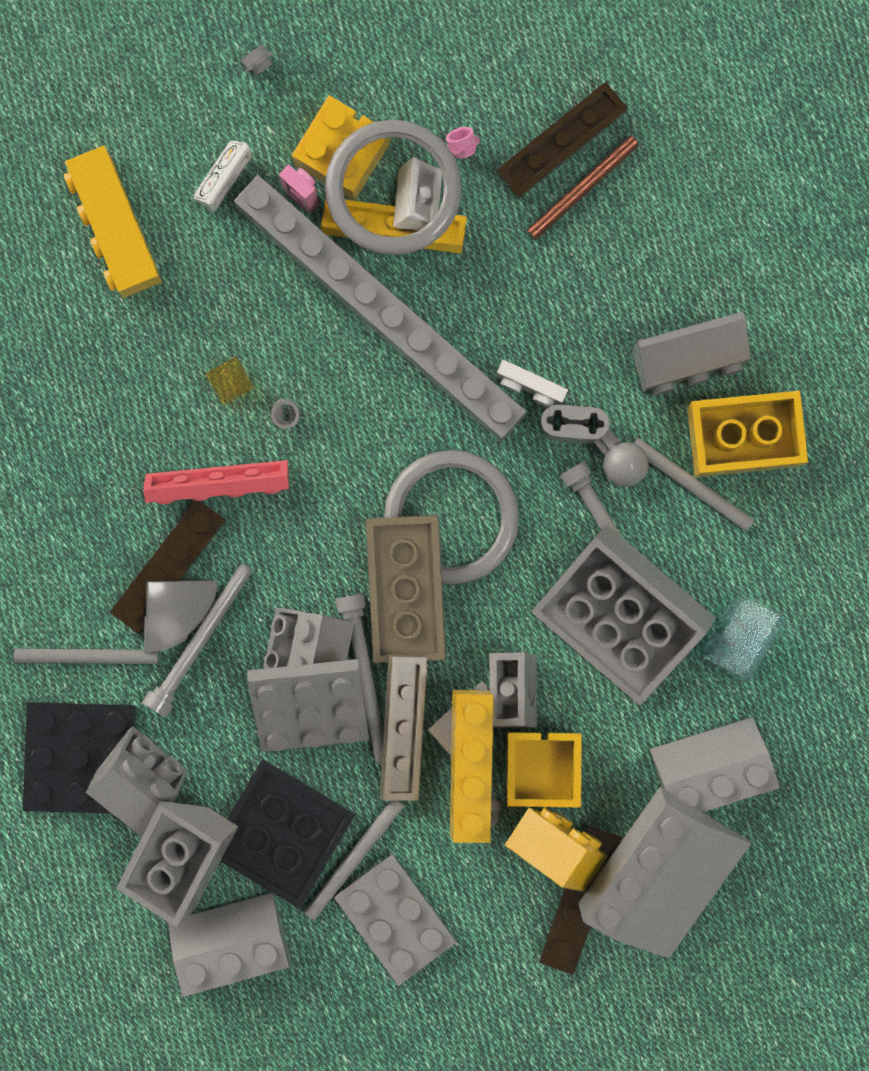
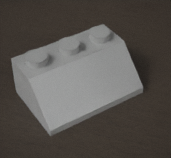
M744 312L637 341L632 355L643 393L652 390L654 396L673 391V384L687 381L688 386L708 381V375L721 371L722 376H729L743 371L742 365H745L750 360Z
M753 717L649 749L661 788L701 812L780 788L769 752Z
M161 801L116 889L178 928L196 909L238 826L208 807Z
M272 892L191 914L178 928L168 923L173 963L182 997L289 968L292 963L277 903Z

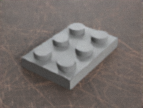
M393 853L334 896V899L398 986L457 943L456 939Z

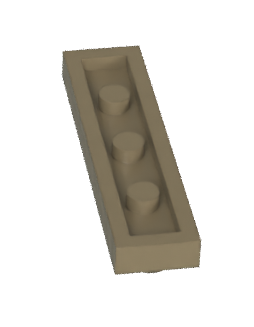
M424 655L388 656L380 798L384 801H411L419 799L428 658Z

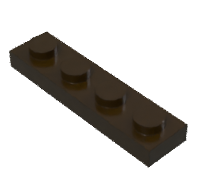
M605 81L496 170V174L519 200L628 111V107Z
M195 501L117 601L110 613L140 634L144 629V616H146L147 581H181L227 520L202 501Z
M588 824L586 825L585 832L602 843L599 849L608 854V857L585 892L564 888L539 958V963L574 975L591 927L583 922L578 903L615 852L622 839L621 836Z

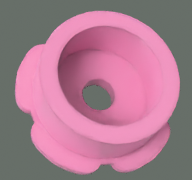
M470 127L457 128L446 136L447 147L459 159L473 155L476 145L480 143L479 137L474 135L473 129Z

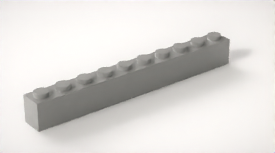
M259 175L234 200L237 210L500 443L522 421L526 411Z

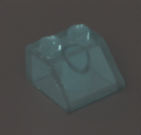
M743 597L737 603L731 600L721 616L725 623L718 634L713 631L702 647V650L707 652L702 660L738 682H749L787 618Z

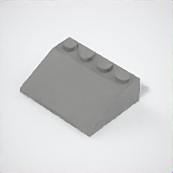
M607 524L531 611L539 620L639 705L649 697L706 635L716 619L715 616Z
M659 787L578 904L583 922L616 941L670 958L748 849L751 842Z

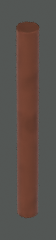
M631 135L627 137L526 230L529 236L536 241L639 147L636 139Z

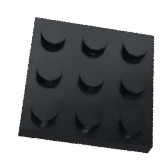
M27 702L22 811L111 813L89 796L86 791L98 768L132 726L136 729L137 705Z
M262 759L227 820L237 825L238 828L220 862L301 909L356 813Z

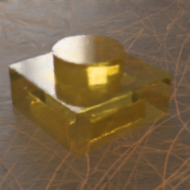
M236 356L205 374L224 406L255 389Z

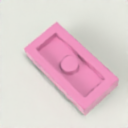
M288 164L279 174L283 190L306 212L311 214L319 205L316 193L318 190L314 186L316 182L302 168L295 171Z

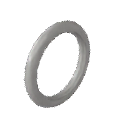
M391 119L375 121L360 127L344 139L334 152L327 168L325 192L327 205L333 220L345 236L358 246L372 252L400 255L413 253L428 247L445 233L452 224L460 206L462 183L460 170L454 155L441 138L428 128L416 123ZM397 137L418 143L429 151L437 161L443 176V199L437 214L421 230L407 236L387 237L368 231L355 220L349 212L344 199L343 182L349 162L368 143L382 138Z
M445 450L432 452L416 459L397 477L386 499L384 517H402L403 504L408 492L418 480L435 470L460 468L473 472L484 479L494 490L500 503L502 517L497 539L486 554L470 564L457 567L442 566L443 584L457 585L470 583L492 572L511 551L518 534L519 510L517 498L507 478L485 458L466 451Z

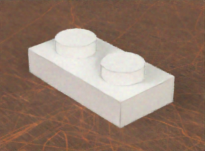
M502 360L496 374V378L502 380L500 383L502 387L518 394L521 389L534 395L533 401L547 408L553 404L562 405L568 391L564 387L505 360Z

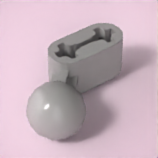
M552 405L543 412L541 428L544 436L555 442L595 444L605 456L603 461L604 472L607 478L615 485L622 487L634 486L640 483L647 475L649 462L645 451L637 444L620 442L609 429V418L603 410L595 407ZM557 415L561 416L563 423H567V425H561L560 431H554L553 425L547 423L552 422L554 416ZM591 418L597 419V425L603 426V428H597L596 434H590L589 428L583 426L589 424Z

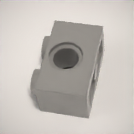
M525 652L490 653V692L493 694V727L502 729L537 728L536 656Z

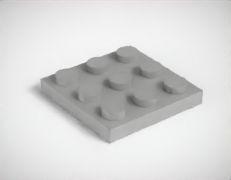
M358 659L247 671L248 686L262 752L369 741Z

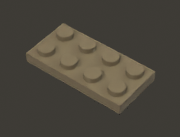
M439 515L367 518L366 534L373 663L388 662L389 655H424L428 657L427 661L446 660Z

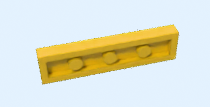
M345 199L349 212L368 231L387 237L407 236L419 231L400 229L393 226L395 206ZM326 200L321 231L326 235L348 238L334 222ZM456 215L445 233L423 249L462 254L467 216Z

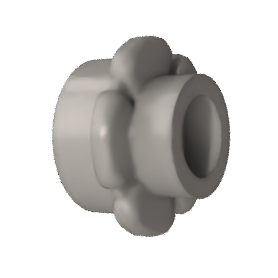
M264 44L254 49L240 60L246 68L244 72L248 73L252 70L256 76L273 64L269 59L273 55V51L269 52Z

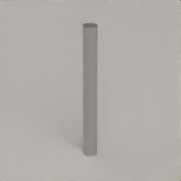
M637 438L634 444H637L645 451L648 462L746 532L755 521L753 518L641 439Z
M15 648L14 663L158 664L159 651L145 653L144 650Z
M390 801L305 908L303 912L313 920L318 917L405 807L399 801Z

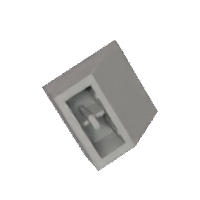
M276 607L263 669L347 660L354 622Z
M132 726L98 768L86 793L142 837L158 804L161 801L174 803L187 770L176 759L170 757L156 746L149 737L143 735Z

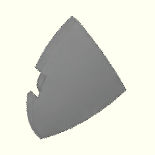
M217 580L147 581L146 616H144V652L166 650L185 641L188 638L187 635L202 623L210 612L215 600Z

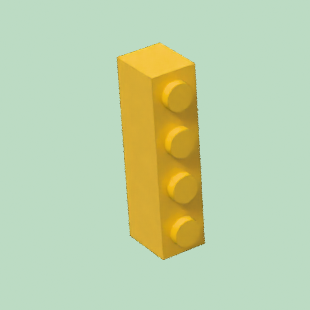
M105 145L65 161L69 171L63 174L71 194L78 193L82 205L77 206V210L84 226L91 225L95 237L90 239L97 258L104 257L109 268L103 273L110 290H118L119 294L125 298L162 283L111 155Z
M452 690L450 837L453 843H490L493 694L489 690Z

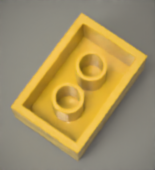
M800 391L692 401L687 406L695 477L802 467L808 463Z

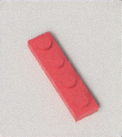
M288 460L149 473L145 475L143 489L145 503L169 504L175 500L182 499L203 501L213 496L241 497L246 493L254 492L275 494L281 490L289 489Z

